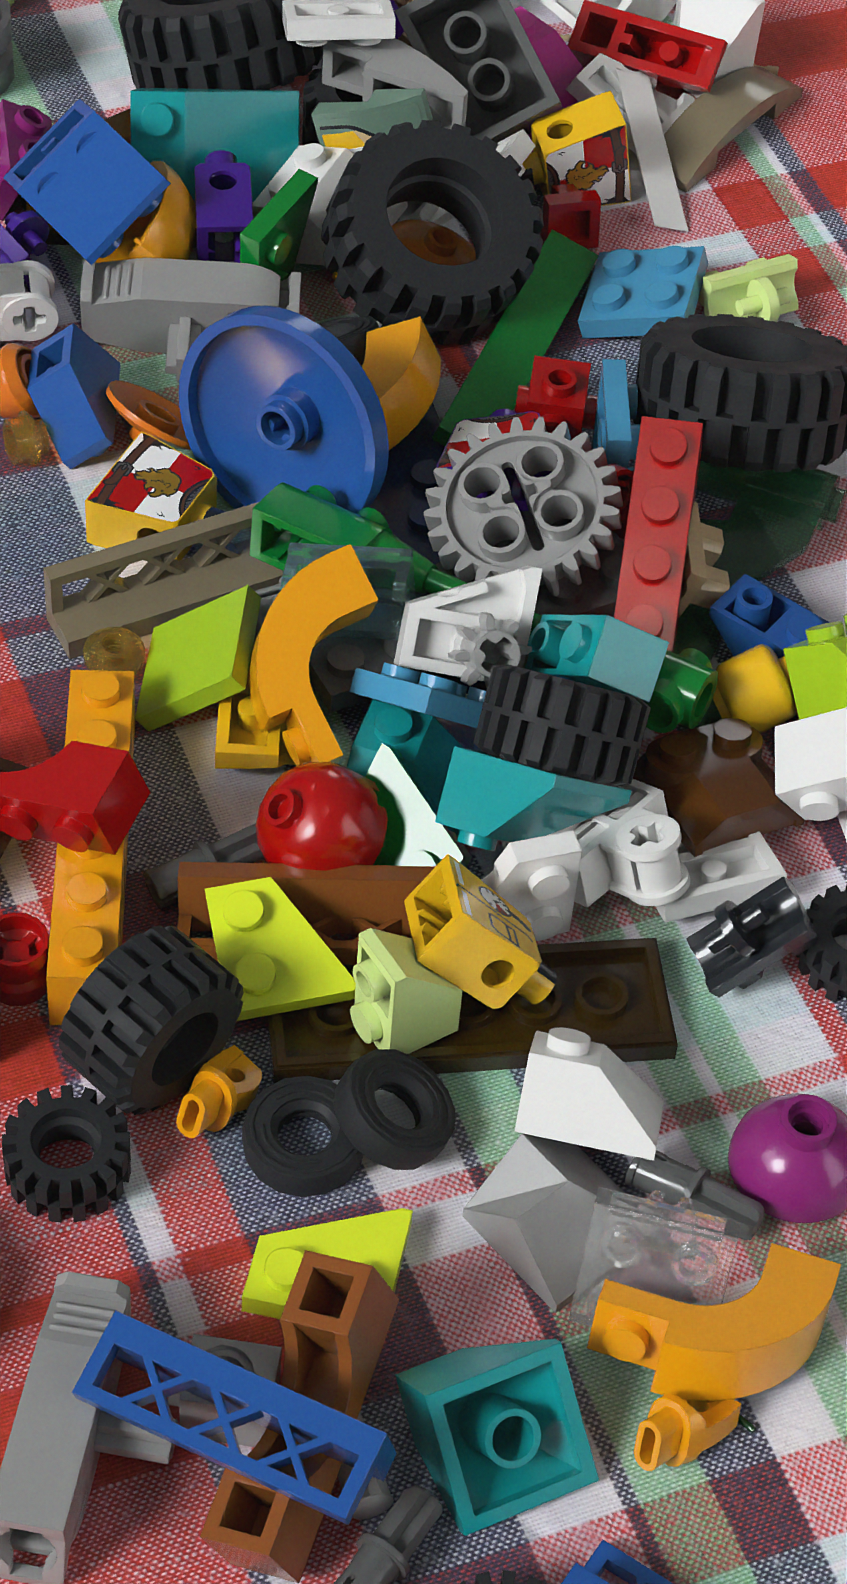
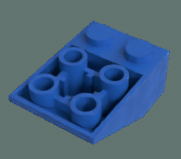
M80 98L3 177L91 265L99 257H107L118 248L124 237L123 232L138 217H145L154 211L163 198L162 192L171 184Z

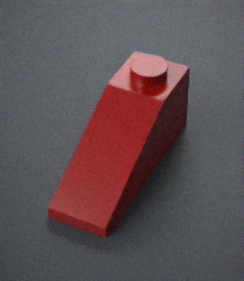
M584 0L567 46L584 68L601 53L622 63L631 71H640L657 79L656 85L710 92L728 43L720 38Z

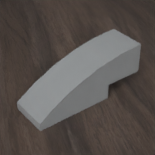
M396 38L381 39L380 43L370 46L356 45L349 40H328L323 45L322 84L363 96L362 102H368L373 92L377 89L425 88L433 120L441 121V128L451 129L454 123L465 127L468 91L450 73L411 46Z

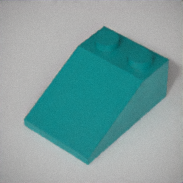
M137 88L130 91L131 146L149 163L164 161L171 167L185 184L194 203V167L200 163H205V158L209 153L218 150L229 151L236 155L238 163H246L250 166L252 202H254L299 146L300 91Z

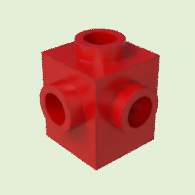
M534 356L530 386H518L515 412L534 411L539 413L540 417H544L546 430L549 433H552L562 422H566L571 440L582 433V428L594 430L598 395L587 394L591 363Z

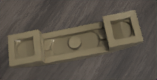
M759 66L739 69L712 85L710 92L701 94L664 134L677 188L685 193L716 168L718 151L762 115L774 120L802 96L803 88Z

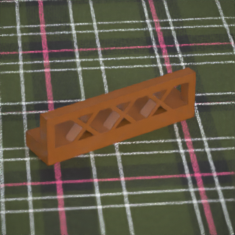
M179 862V916L177 928L218 961L213 938H192V931L212 932L205 889L271 877L342 965H356L359 933L373 928L400 936L411 935L404 900L436 866L353 865L319 871L294 868L280 863ZM335 934H352L357 938L352 941L333 940L330 937Z

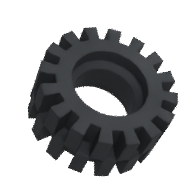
M61 1085V1097L54 1099L51 1097L49 1088L37 1092V1106H34L25 1098L17 1105L18 1117L9 1115L5 1123L6 1135L2 1134L4 1173L7 1186H11V1196L18 1204L26 1199L27 1212L38 1217L43 1207H47L48 1218L51 1222L61 1223L62 1211H72L73 1222L86 1220L85 1207L90 1205L97 1216L107 1211V1196L117 1202L124 1193L123 1182L129 1183L131 1174L130 1131L128 1132L127 1119L123 1112L116 1115V1104L107 1096L97 1105V1091L85 1087L81 1098L74 1097L73 1085ZM60 1140H79L89 1144L94 1150V1155L89 1161L72 1168L53 1167L44 1163L40 1158V1153L46 1146Z

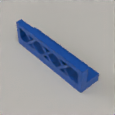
M116 1310L72 1391L78 1400L349 1525L371 1478L374 1477L384 1482L397 1455L387 1433ZM114 1358L148 1373L151 1387L121 1398L99 1388ZM185 1390L215 1404L219 1418L187 1429L174 1423L166 1397ZM156 1401L161 1416L142 1408V1406ZM249 1422H255L283 1435L288 1449L256 1461L241 1453L234 1428ZM224 1432L228 1447L209 1439V1437ZM322 1453L353 1467L339 1498L310 1486L302 1462L303 1459ZM293 1463L298 1480L276 1469Z

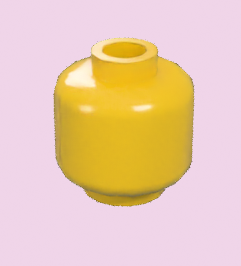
M760 644L717 666L718 683L713 701L722 719L736 718L743 720L761 734L797 715L785 656L778 658L774 650L768 645Z

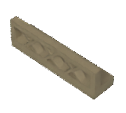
M257 503L44 567L46 618L68 658L73 659L152 634L154 627L246 585H249L253 590H258L279 584V579L290 573L249 556L251 539L235 544L230 542L240 530L251 527L252 510ZM197 543L203 544L193 557L180 561L175 559L185 547ZM142 560L147 561L137 574L125 578L119 576L129 564ZM86 577L91 579L80 592L63 596L62 585Z

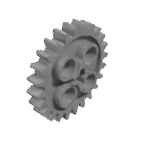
M514 417L510 432L504 434L501 433L494 423H490L488 426L490 439L484 442L471 433L466 435L470 451L464 454L458 450L450 449L447 453L453 469L435 468L433 472L438 487L426 489L425 492L430 509L424 511L428 530H431L428 532V537L433 551H439L438 555L443 569L449 570L454 568L456 578L469 583L474 578L477 581L527 565L542 568L539 586L545 585L554 597L559 595V579L566 577L576 585L582 583L578 568L582 564L598 570L601 564L596 549L613 550L615 545L610 530L622 528V520L618 509L623 506L621 489L617 486L619 482L615 466H608L604 448L599 447L591 450L589 435L586 432L577 435L571 440L566 422L559 424L552 433L547 432L544 417L537 418L532 430H523L520 419ZM510 467L515 470L529 512L533 515L537 533L544 545L542 550L537 551L532 548L520 510L514 502L509 482L503 472L506 468ZM541 471H553L544 477H533V475ZM483 492H495L486 498H476L477 495ZM558 520H572V522L565 526H551ZM515 540L507 547H494L500 541Z

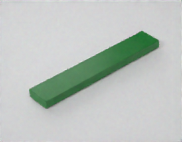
M551 230L542 246L540 256L534 264L532 274L515 300L503 313L432 437L434 441L446 446L456 423L462 420L489 417L494 411L499 409H515L518 386H527L531 380L534 356L543 357L599 255L555 230Z

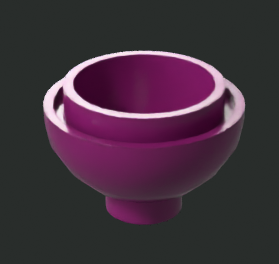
M800 1093L772 1097L752 1107L743 1116L733 1132L728 1150L729 1171L739 1192L760 1202L764 1207L765 1214L788 1222H821L847 1210V1115L825 1099L815 1095Z

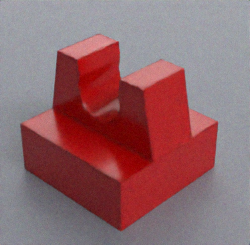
M573 183L552 185V194L543 195V244L553 229L587 249L599 248L601 198L597 191H579Z

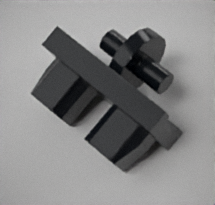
M784 876L738 906L729 900L723 902L714 909L716 920L686 938L690 949L697 957L703 969L705 983L709 992L718 998L737 986L742 989L747 988L761 979L764 969L790 953L799 955L817 943V934L793 882Z

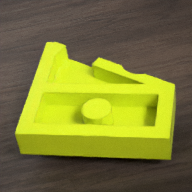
M271 877L205 889L217 960L239 979L238 982L243 987L244 993L241 998L243 1005L237 1021L355 999L356 983L354 978Z
M400 1208L260 1235L242 1294V1311L280 1319L305 1250L372 1265L395 1293L411 1229L413 1210Z

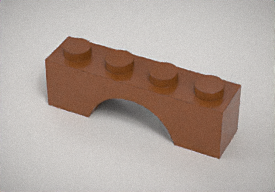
M305 1250L280 1318L285 1345L281 1386L356 1420L399 1302L397 1295L372 1265ZM266 1428L257 1445L246 1456L257 1461L288 1449L284 1436ZM322 1453L303 1459L302 1462L310 1486L331 1495L342 1462ZM293 1463L276 1469L298 1480ZM225 1468L200 1538L231 1565L299 1584L324 1514Z

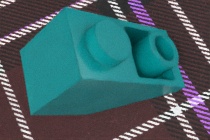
M542 614L540 623L534 628L528 640L527 646L532 647V652L528 653L529 656L524 669L638 697L644 702L650 703L669 642L609 615Z

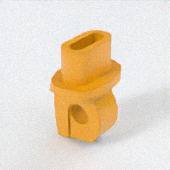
M235 1045L221 1051L207 1063L203 1064L193 1079L190 1091L182 1099L176 1119L179 1131L188 1138H195L204 1130L211 1132L222 1130L231 1121L235 1112L248 1109L251 1102L256 1098L262 1079L261 1069Z
M670 1393L661 1396L651 1405L647 1419L639 1424L634 1447L635 1460L646 1471H653L664 1463L671 1467H678L696 1460L702 1451L720 1442L737 1427L742 1403L735 1399L717 1401L686 1400Z

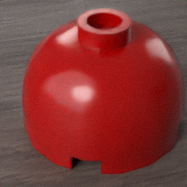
M332 762L304 763L282 773L268 788L259 806L255 825L257 844L267 863H280L294 868L319 871L353 865H373L383 847L388 823L386 808L378 805L377 794L374 790H380L375 782L343 765Z

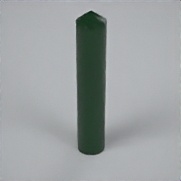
M739 1415L738 1422L749 1432L754 1433L756 1427L742 1415Z

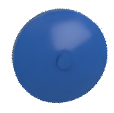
M252 306L234 311L213 323L199 334L192 343L183 362L179 380L181 420L196 461L213 470L217 476V492L234 509L260 502L278 484L285 482L303 491H306L312 485L323 486L332 493L338 506L356 514L362 508L370 507L373 504L384 483L388 467L389 440L386 421L378 396L365 371L352 353L333 334L313 320L294 311L273 306Z

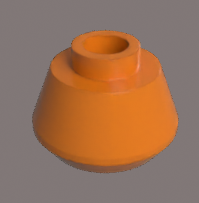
M9 343L0 349V416L5 419L39 418L40 415L27 390L31 349L15 343Z

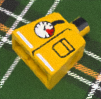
M447 854L404 900L417 961L492 1009L501 1008L515 993H518L531 1004H538L552 991L557 980V972L542 962L531 923L521 912L450 854Z

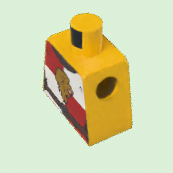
M612 91L601 93L535 119L531 124L532 141L536 147L522 163L525 167V172L520 176L522 181L529 179L532 185L539 184L543 195L552 194V185L572 183L579 191L596 190L601 198V206L632 201L626 122Z
M141 431L85 500L87 543L109 548L226 512L217 508V476L212 469L150 434ZM193 545L185 547L175 559L178 561L182 560Z

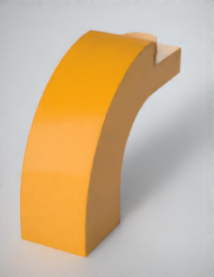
M421 316L367 331L366 354L362 368L373 385L384 413L389 450L403 440L425 416L436 396L440 382L441 358Z
M351 544L314 560L287 582L270 606L252 651L249 686L255 717L261 732L282 723L286 724L288 729L282 732L283 740L290 757L297 766L309 762H332L338 764L343 757L339 744L312 691L309 678V662L312 650L321 640L344 627L369 617L378 602V598Z
M771 1243L763 1273L756 1286L739 1299L717 1305L687 1304L605 1279L598 1298L587 1349L655 1370L650 1392L660 1395L670 1393L686 1400L717 1401L742 1398L763 1392L788 1379L811 1356L817 1346L824 1326L841 1264Z

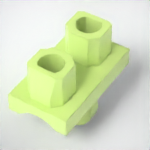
M790 254L768 260L763 257L748 261L745 266L723 272L717 270L707 272L703 277V285L698 302L704 306V315L733 314L734 317L746 318L754 316L777 322L779 315L799 310L794 284L795 273L798 269L797 258Z

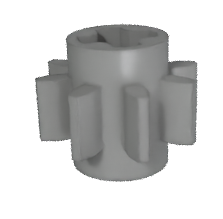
M481 612L479 617L480 627L474 629L461 625L456 627L458 634L463 639L460 650L449 652L448 658L463 662L467 667L461 676V682L471 686L483 675L487 688L492 667L505 664L518 666L520 655L532 652V647L517 643L513 637L520 625L517 621L509 619L497 630L495 629L493 615L488 612ZM485 640L496 643L494 650L500 657L494 665L484 661L486 655L479 649Z

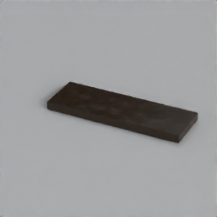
M640 938L537 944L542 962L557 972L556 983L543 1001L538 1004H531L518 993H515L503 1007L492 1009L462 990L458 1031L408 1054L416 1057L436 1074L523 1069L527 1067L529 1051L536 1031L549 1033V1030L552 1028H570L590 1036V1042L606 1045L623 1062L675 1059L678 1043L657 939ZM343 965L354 978V965ZM355 999L267 1015L273 1084L284 1078L311 1076L330 1081L340 1080L348 1067L356 1059L378 1049L374 1042L369 1044L364 1042L353 1025L350 1008L354 1005Z

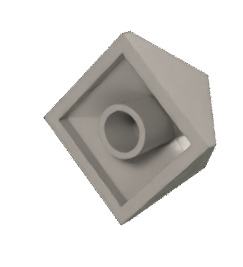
M521 1134L464 1207L462 1215L555 1313L651 1244L661 1234V1228L576 1144L528 1134Z

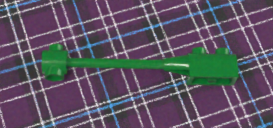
M283 482L273 488L253 507L249 556L294 576L314 560L351 544L370 584L377 583L424 594L427 592L433 594L468 583L438 570L434 563L393 535L392 530L388 528L385 517L379 511L366 507L356 514L337 505L332 493L323 486L312 485L306 491H303ZM534 612L530 635L540 623L542 617L541 614ZM694 648L683 649L679 654L670 650L666 651L650 703L645 702L651 707L646 725L648 729L658 733H668L674 730L678 724L693 729L702 720L713 699L718 683V672L712 669L709 658L703 652Z

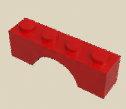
M642 416L614 618L668 641L667 650L674 652L687 543L701 457L703 423Z
M72 740L56 755L36 766L19 771L0 772V831L18 840L27 841L31 838L60 843L67 849L76 852H85L89 849L116 855L151 792L129 751Z

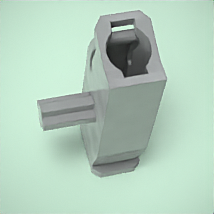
M144 257L96 263L95 261L91 265L87 260H84L80 289L82 331L98 343L140 352L166 353V374H176L177 381H179L183 362L192 343L207 327L228 314L252 306L280 307L299 314L301 272H291L287 279L281 281V276L275 272L249 263Z
M70 1271L57 1275L54 1292L36 1342L0 1468L1 1579L28 1584L64 1583L71 1544L75 1540L83 1521L101 1452L168 1465L170 1459H172L175 1444L78 1400L72 1393L115 1310L131 1317L130 1287L119 1280ZM114 1358L99 1388L116 1395L123 1364L122 1361ZM173 1419L174 1423L178 1424V1420ZM13 1549L46 1555L44 1567L13 1562Z

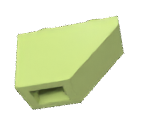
M373 928L359 933L357 964L353 966V976L356 983L355 1002L350 1008L353 1025L364 1042L368 1044L374 1042L378 1049H395L410 1054L458 1031L462 990L417 961L411 938Z

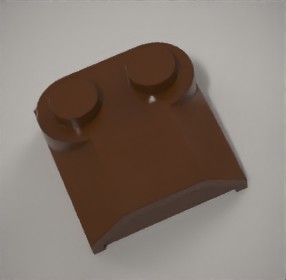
M725 718L704 726L665 735L652 741L648 745L646 752L637 760L633 779L663 790L668 816L679 824L682 836L681 843L694 857L700 856L704 851L728 842L747 838L748 835L759 831L763 835L793 825L795 827L804 825V819L775 795V773L761 758L763 738L755 728L743 720Z

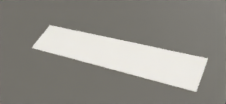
M616 69L654 226L689 232L650 78L646 75Z

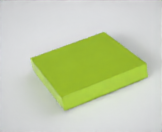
M249 585L153 628L135 720L146 730H155L246 689L261 604V597Z

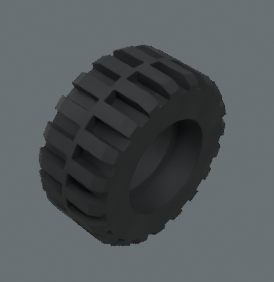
M123 0L118 12L121 34L133 84L136 86V89L270 90L276 86H285L292 83L295 77L305 76L312 71L313 66L318 65L322 59L323 45L307 47L297 44L296 41H287L282 21L283 0Z
M422 120L417 129L413 128L411 122H404L392 126L388 135L386 133H377L365 142L361 151L354 153L347 163L325 210L327 215L322 224L321 240L327 245L323 253L326 270L330 273H338L333 285L341 298L351 297L356 302L353 311L358 316L372 317L382 324L381 327L421 316L430 337H437L438 344L441 345L458 343L463 333L466 337L473 338L485 332L490 323H497L501 319L506 308L515 300L534 270V264L539 258L543 240L539 233L544 224L542 210L539 206L532 207L537 194L529 179L521 180L518 174L522 167L511 155L504 158L496 151L499 144L487 136L480 140L469 135L471 128L454 123L451 129L441 128V121ZM417 201L433 204L446 210L459 220L467 230L474 245L476 260L462 265L451 266L432 263L420 258L406 248L394 233L388 219L387 208L402 202Z
M694 314L689 315L688 318L679 316L668 318L666 322L659 321L654 324L642 338L636 377L638 406L636 419H633L634 424L641 425L642 416L703 423L700 461L708 462L711 466L727 468L728 466L743 468V471L760 472V470H773L774 472H791L792 469L806 471L816 469L819 464L827 466L846 451L847 345H843L841 340L833 336H824L821 331L809 327H797L794 323L780 320L778 322L764 320L762 317L748 316V318L734 317L733 314H717V316Z

